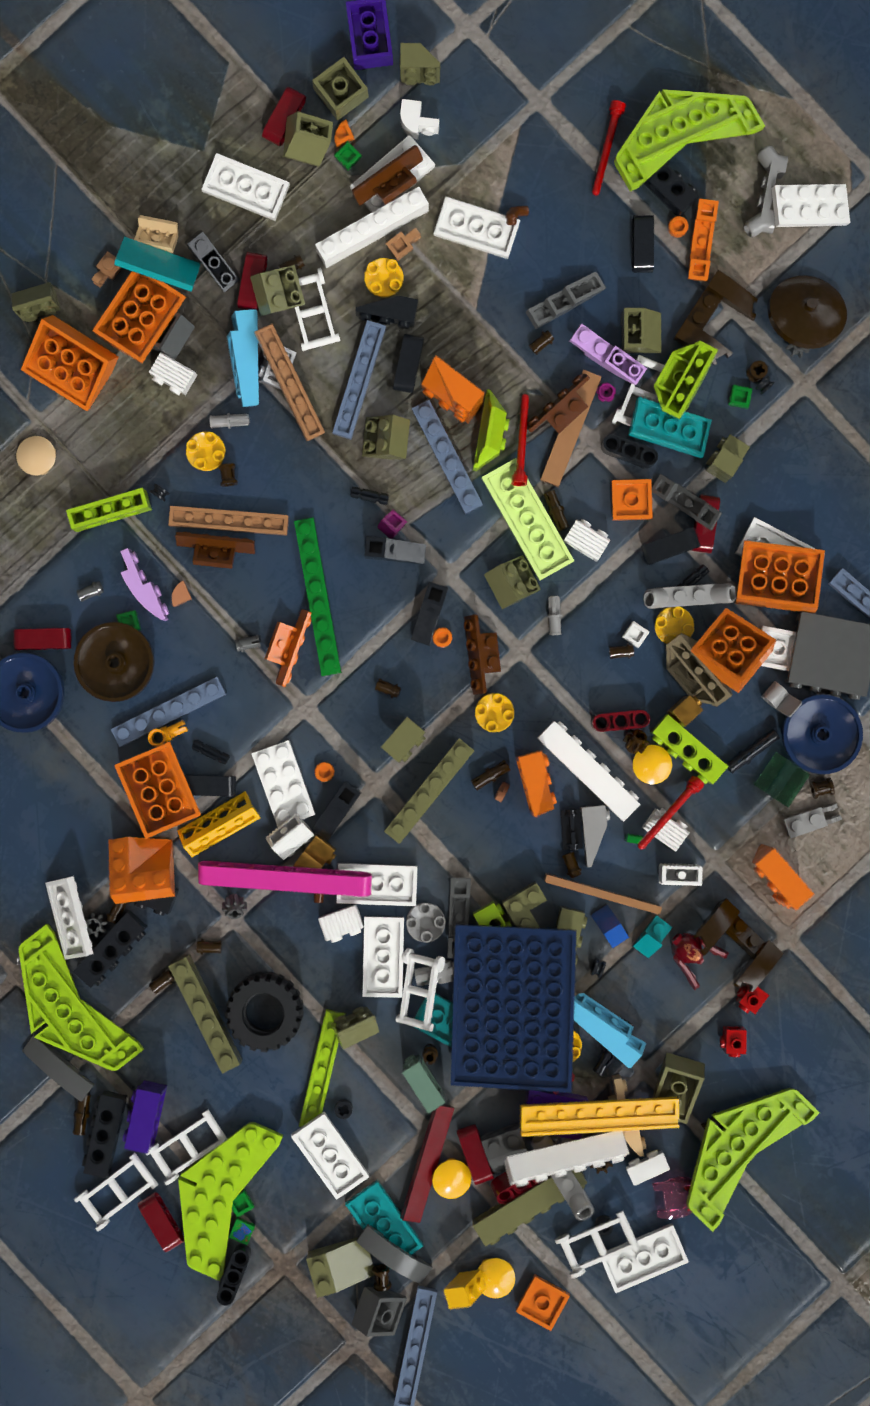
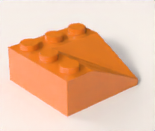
M436 356L422 382V389H424L422 392L430 399L433 397L437 399L439 406L444 410L448 411L450 409L454 412V417L462 423L465 421L469 424L483 406L484 392Z
M725 608L693 646L691 652L722 683L739 693L773 652L776 639L728 608Z
M535 751L516 756L530 814L536 817L555 809L554 804L557 801L554 792L550 793L549 785L552 782L546 768L549 766L547 754H543L542 751Z
M125 837L108 840L110 897L115 904L175 896L172 839Z
M764 844L758 847L752 861L755 866L753 870L760 878L765 877L767 879V886L774 893L772 897L779 905L781 904L787 909L797 910L815 895L775 848Z

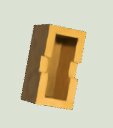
M683 696L667 713L681 726H687L703 711L700 707L702 703L695 696Z

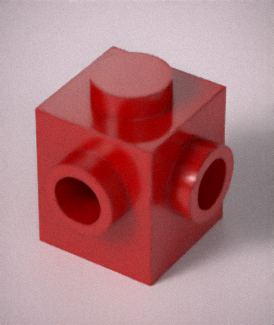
M746 984L736 994L738 996L736 1000L740 1003L738 1007L747 1014L750 1011L756 1014L769 997V994L759 987L750 992L749 988L751 985Z
M723 1026V1036H720V1048H723V1051L729 1057H740V1054H746L747 1030L743 1026Z

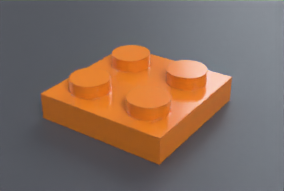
M651 479L611 481L612 521L653 519Z
M534 1274L516 1307V1312L551 1331L570 1294Z

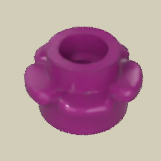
M603 383L601 386H598L596 391L598 399L602 402L612 401L616 394L615 387L610 383Z

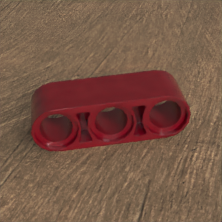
M287 87L263 130L262 137L281 147L285 141L287 117L297 111H302L307 96L291 87Z
M246 253L238 296L239 309L259 310L250 277L266 272L267 255Z
M699 495L701 499L719 510L720 497ZM695 520L694 527L701 546L691 551L711 554L717 523L711 531Z
M71 628L13 630L14 650L71 649Z
M644 710L598 714L592 718L591 726L597 732L643 728L649 724L650 716ZM639 713L645 717V721L641 725L635 721V717ZM619 715L625 718V724L621 727L617 726L615 722L616 717ZM599 717L604 718L606 722L602 729L598 728L595 724Z
M476 1124L458 1129L457 1135L474 1184L478 1185L494 1179Z
M506 1171L492 1180L491 1188L497 1201L500 1204H506L543 1181L536 1182L533 1179L529 1180L527 1185L517 1187L516 1184L510 1185Z
M154 1192L138 1202L141 1214L161 1248L166 1253L185 1241L180 1228L158 1192Z

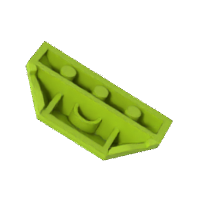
M698 341L695 344L685 346L671 353L654 384V390L662 411L680 420L707 375L718 349Z
M488 389L486 390L473 471H478L498 457L500 450L505 449L506 439L503 438V432L508 431L510 419H506L507 412L492 391Z

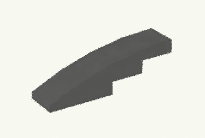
M594 272L564 287L562 291L546 298L543 302L529 308L526 314L535 329L591 299L604 291L606 287L597 272Z
M34 1034L22 1052L51 1079L82 1102L95 1084L80 1074L78 1068L65 1060L66 1057L46 1042L34 1038L36 1036Z

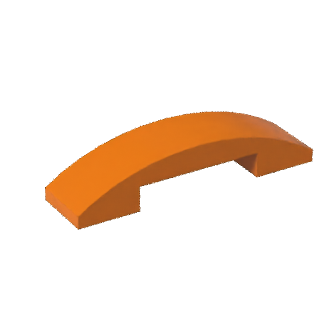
M698 200L689 257L688 279L708 281L713 232L719 201Z

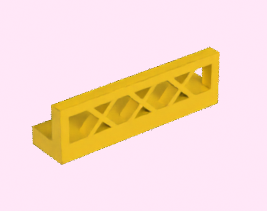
M245 791L177 830L183 848L191 857H194L260 819V815ZM246 801V805L236 808L239 802ZM228 811L225 817L219 818L222 812ZM211 821L209 826L202 828L205 822ZM191 830L194 831L192 836L187 839L185 838L184 834Z

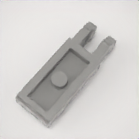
M837 803L825 807H817L782 819L788 837L791 839L842 820L841 815H835L828 819H825L824 812L833 811L838 808Z

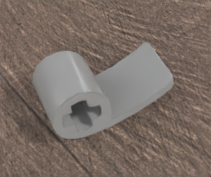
M776 681L761 695L764 701L788 717H791L802 705V701L790 695Z

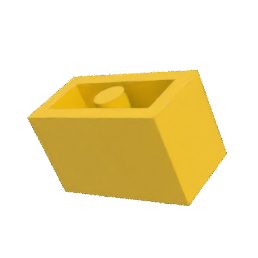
M481 1270L459 1272L444 1288L449 1309L471 1307L486 1290V1282L484 1277H482Z

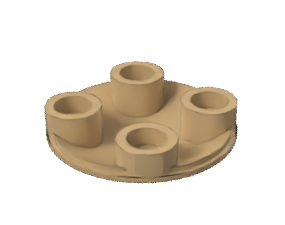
M32 436L21 442L17 449L16 459L24 472L30 475H45L55 463L56 449L46 438Z

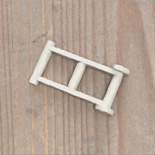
M321 268L317 269L318 273L298 278L300 286L317 282L323 304L304 310L295 307L304 343H301L302 351L340 341L339 333H334L323 293L322 284H325ZM325 312L331 335L308 341L302 318Z
M638 355L636 360L640 364L659 372L665 366L641 355ZM631 384L621 410L617 408L612 424H616L618 421L628 426L631 425L632 418L624 415L631 394L658 402L657 395Z
M407 948L403 954V962L407 964L400 1014L396 1016V1022L432 1032L434 1024L431 1023L438 972L440 973L444 969L445 958L442 956H438L436 959L414 954L413 949ZM415 962L432 966L428 990L412 986ZM410 993L427 998L424 1021L407 1017Z
M209 1109L202 1113L203 1117L162 1145H159L158 1142L155 1143L149 1153L146 1154H151L166 1177L164 1181L166 1186L179 1177L178 1173L227 1139ZM207 1121L218 1141L198 1153L186 1134ZM180 1139L191 1159L171 1171L159 1152Z
M136 1153L129 1156L130 1161L90 1192L86 1189L74 1198L76 1203L78 1201L82 1203L97 1223L95 1227L97 1232L110 1222L109 1218L134 1198L149 1187L154 1189L159 1185ZM134 1164L147 1183L127 1197L115 1178ZM108 1184L121 1203L102 1217L89 1198Z
M624 1211L616 1213V1218L571 1237L569 1233H566L555 1239L556 1244H561L571 1266V1278L579 1277L586 1272L585 1268L632 1249L633 1252L640 1250ZM620 1222L629 1244L607 1253L598 1231ZM591 1234L600 1256L578 1265L569 1243Z

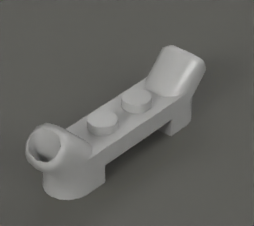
M770 145L763 148L757 157L767 172L761 182V188H764L763 194L759 195L757 207L760 210L757 215L744 224L745 232L752 238L762 232L773 233L775 216L774 210H770L772 203L771 188L775 186L776 178L782 179L786 173L788 156L778 155L774 147Z
M732 583L657 587L647 589L643 594L644 605L649 609L733 603L737 592Z
M549 1135L534 1136L531 1141L534 1150L556 1145ZM572 1170L566 1171L567 1175L555 1177V1174L551 1175L574 1216L578 1220L589 1218L594 1212V1207Z

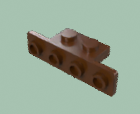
M416 145L412 146L353 188L352 193L357 203L362 205L376 195L386 205L417 183L416 177L409 170L423 161L419 148Z
M587 374L576 376L572 380L573 384L568 389H562L557 394L558 398L553 403L551 401L542 408L543 412L539 416L535 415L528 421L527 430L532 433L540 424L547 420L558 434L561 433L589 407L576 391L590 377Z
M176 532L175 534L177 546L195 548L192 560L193 565L232 569L235 552L255 554V541L248 538L239 539L228 536L192 534L189 532Z
M473 614L464 617V629L467 639L466 648L469 656L468 666L471 674V688L473 695L487 692L485 673L501 672L497 632L480 634L478 615Z

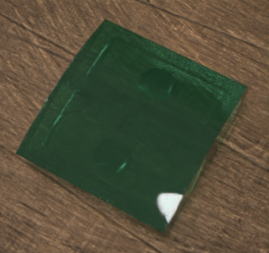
M776 752L754 785L789 808L809 779L810 774Z

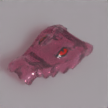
M674 1177L666 1181L652 1183L653 1191H663L665 1210H658L657 1218L678 1219L693 1213L686 1203L692 1182L691 1178Z

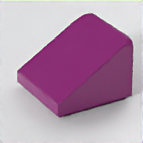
M392 509L380 521L377 528L389 539H393L406 525L407 521Z

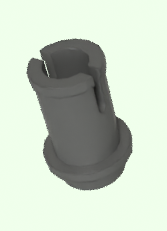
M94 581L92 585L77 590V595L81 602L96 595L101 596L104 590L100 582Z
M258 634L242 639L238 637L235 640L237 652L242 651L243 653L244 650L261 647Z

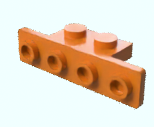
M301 610L295 627L281 622L276 624L264 659L282 665L276 680V684L286 687L291 680L292 667L298 660V650L304 643V633L311 623L310 611Z

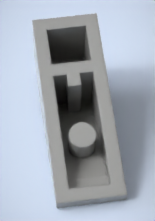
M605 805L580 807L585 864L587 867H592L607 827V821L610 820L609 808L606 809Z

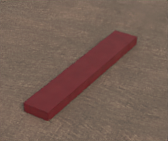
M443 1104L432 1111L400 1216L403 1221L421 1222L432 1185V1175L437 1168L455 1109L452 1106Z

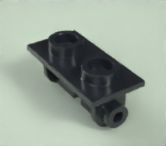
M580 809L560 810L563 850L583 849Z

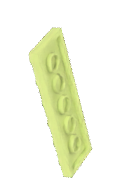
M515 458L486 474L481 479L536 576L541 581L574 562V559L529 480L527 479L526 486H514L511 484L512 475L516 471L517 459Z

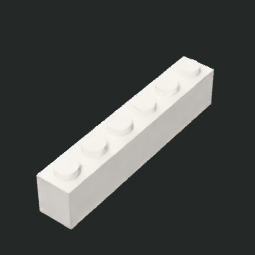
M417 187L315 244L317 253L325 267L328 268L429 211V203L420 187Z
M553 721L537 739L619 819L625 821L640 806V803L637 801L639 797L631 790L627 792L623 788L625 784L617 776L613 778L609 774L611 770L604 763L599 765L594 760L596 756L589 749L585 751L580 746L582 742L575 735L571 737L566 732L568 728L563 723Z
M613 1131L509 1156L504 1160L510 1185L516 1184L517 1187L527 1185L529 1180L535 1179L536 1182L547 1180L549 1175L555 1174V1177L567 1175L566 1171L574 1170L577 1173L586 1170V1166L590 1165L598 1168L611 1160L612 1163L624 1161V1157L629 1154L623 1131Z

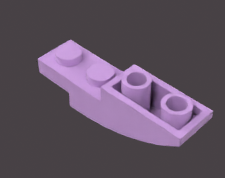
M580 324L569 340L591 360L631 384L637 385L647 370L645 366L616 345L613 347L583 324Z
M128 548L120 551L128 569L121 572V575L131 593L150 613L163 621H167L169 611L166 604L161 603L159 598L162 596L158 585L154 586L151 582L145 584L147 578L144 571L138 568L137 563H139L136 552H132Z

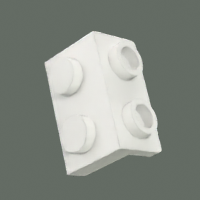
M657 1150L651 1151L642 1160L636 1158L628 1162L629 1165L626 1166L633 1185L636 1186L670 1170L662 1150L659 1152Z

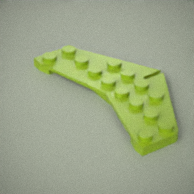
M663 89L661 93L660 91L658 92L617 153L614 164L631 192L646 182L686 144L755 134L763 130L765 125L751 100L746 96Z
M49 924L43 926L19 946V957L31 1034L45 1023L48 1024L34 1038L111 1071L120 1069L144 1050L138 1040L80 998L56 935Z
M787 1088L711 1114L724 1128L721 1130L708 1118L687 1197V1207L713 1232L720 1225L724 1217L723 1212L747 1164L754 1156L799 1126L813 1121L820 1112L800 1092L793 1088Z
M249 1122L181 1173L180 1176L184 1178L179 1177L178 1181L187 1265L191 1269L220 1281L226 1264L233 1201L279 1147L283 1134L256 1122Z

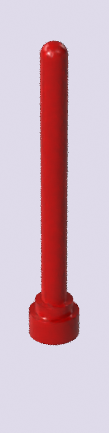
M612 100L610 103L611 119L592 189V194L595 196L599 195L618 119L625 112L626 104L622 101Z
M527 394L521 396L517 466L511 480V484L514 486H526L528 479L524 471L529 396Z
M691 776L687 781L684 792L638 843L639 849H644L692 794L700 792L704 787V783L698 777Z

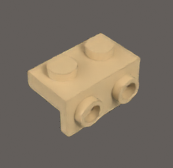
M139 215V227L134 240L173 254L179 237L178 223Z

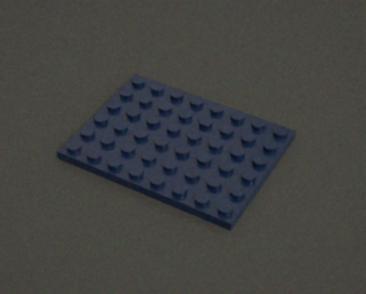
M470 924L455 925L451 1085L572 1093L577 930Z

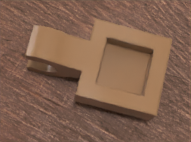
M414 228L406 236L400 232L389 240L386 246L397 261H399L413 250L411 244L421 238V234L417 228Z
M108 251L96 265L99 272L91 279L99 288L102 287L108 277L114 280L122 267L114 265L116 257Z

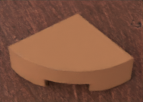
M184 581L180 582L173 590V607L192 600Z
M502 782L494 799L502 802L510 784Z

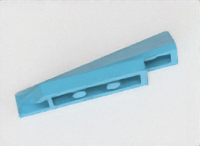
M256 309L235 311L231 316L234 331H230L227 335L236 395L238 398H241L242 407L257 406L259 404L258 340L254 332L258 330V311Z
M578 993L575 996L574 1021L628 1068H632L642 1056L646 1042L631 1035L634 1028L632 1025L586 994Z

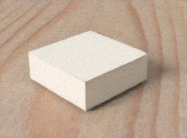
M632 621L622 638L636 648H639L649 634V631L635 621Z

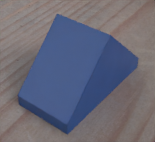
M607 904L591 914V917L612 948L629 938Z

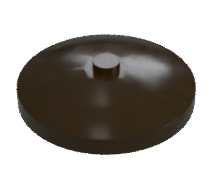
M794 276L782 281L775 288L768 302V318L773 329L785 341L801 348L816 349L831 344L839 337L847 321V309L840 293L826 281L812 276Z
M109 622L92 628L81 638L74 654V670L79 683L90 695L104 701L120 702L135 697L148 685L154 671V653L149 641L139 630L123 623Z

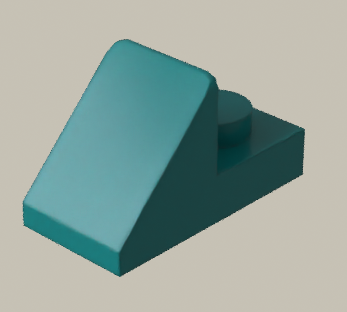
M655 915L632 947L647 958L651 957L662 947L661 942L672 929V926Z

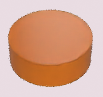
M682 216L673 217L668 224L670 235L676 238L684 236L688 230V222Z
M441 627L434 631L433 642L436 646L443 648L451 643L452 634L450 630Z
M322 762L316 766L315 776L318 780L327 782L334 777L335 769L332 764Z

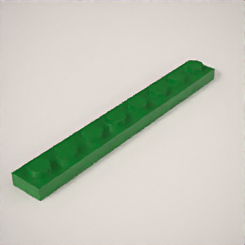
M314 518L294 521L321 675L323 677L341 673Z

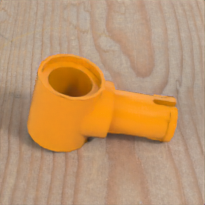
M181 720L169 727L164 726L150 731L148 741L152 746L158 747L173 740V737L187 732L188 728L184 726L186 725L184 720ZM157 732L163 735L161 743H156L154 740V735Z

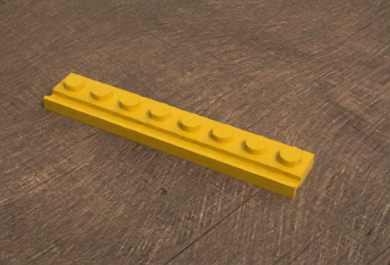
M661 1097L520 1105L521 1136L679 1128V1098Z

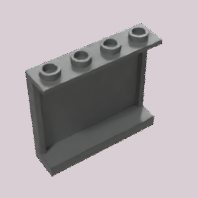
M802 611L797 613L796 621H798L789 674L788 679H785L784 682L790 683L789 687L801 689L802 686L809 687V691L821 693V689L829 691L828 694L833 696H841V693L848 694L849 699L860 700V697H867L870 683V624Z

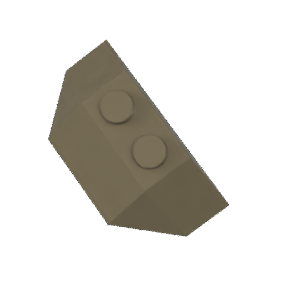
M681 633L666 645L667 670L688 695L697 697L702 703L712 704V706L716 707L733 695L731 688L722 683L691 652V649L698 641Z

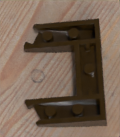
M718 270L673 340L684 347L702 341L718 349L712 365L715 366L717 365L716 359L724 354L729 358L733 352L703 331L705 325L721 301L754 321L756 314L752 313L753 303H757L758 299L732 278Z
M726 898L715 906L695 933L694 938L701 936L705 948L701 949L700 952L704 956L724 933L729 935L751 957L733 985L740 987L742 982L751 985L749 991L753 992L784 953L770 940L765 942L738 916L740 911Z

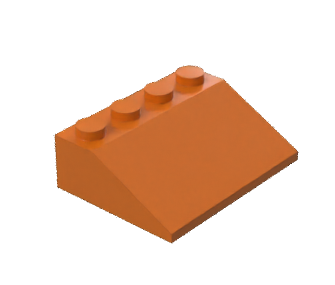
M132 271L92 331L112 347L143 363L186 299V296L162 281Z
M51 315L41 319L21 370L85 411H89L111 376L119 356L59 318Z
M744 540L735 604L815 614L819 603L825 550Z
M171 742L114 765L145 839L201 816Z

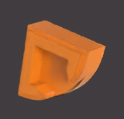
M346 120L339 124L335 132L336 148L344 145L347 141L354 140Z

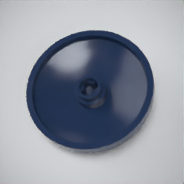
M30 653L13 654L0 661V725L14 732L28 733L41 730L53 722L62 709L65 697L64 683L56 667L47 659Z
M814 695L801 700L802 705L791 717L786 716L783 723L782 742L787 755L798 767L815 774H831L846 768L857 757L862 746L863 728L858 714L847 702L831 695Z

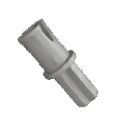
M227 413V415L210 416L211 428L228 427L231 429L233 426H248L250 423L248 414L230 415V413Z
M550 596L548 598L549 615H547V618H549V635H562L561 617L563 615H561L560 597Z

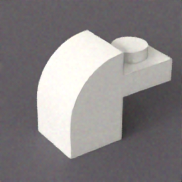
M402 99L401 125L407 135L418 140L419 132L428 136L439 134V119L421 117L422 101Z

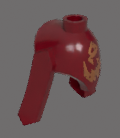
M678 933L671 940L673 943L671 946L674 956L673 960L680 967L691 987L696 990L700 985L696 980V976L685 963L702 964L704 959L700 950L702 945L704 948L705 945L701 936L694 938V935L691 933ZM715 945L710 950L714 955L721 956L724 959L729 954L726 950Z

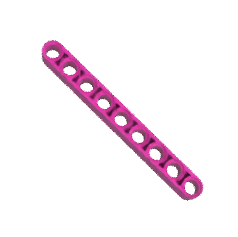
M201 861L198 863V883L201 885L360 897L371 895L372 874L369 872L220 861Z

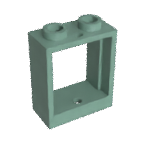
M413 1054L406 1058L402 1074L429 1114L445 1103V1093L420 1054L417 1056Z

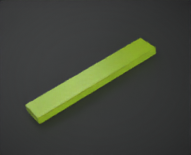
M326 1009L299 1127H302L323 1112L339 1044L331 1023L335 1022L334 1020L337 1017L345 1015V1013Z

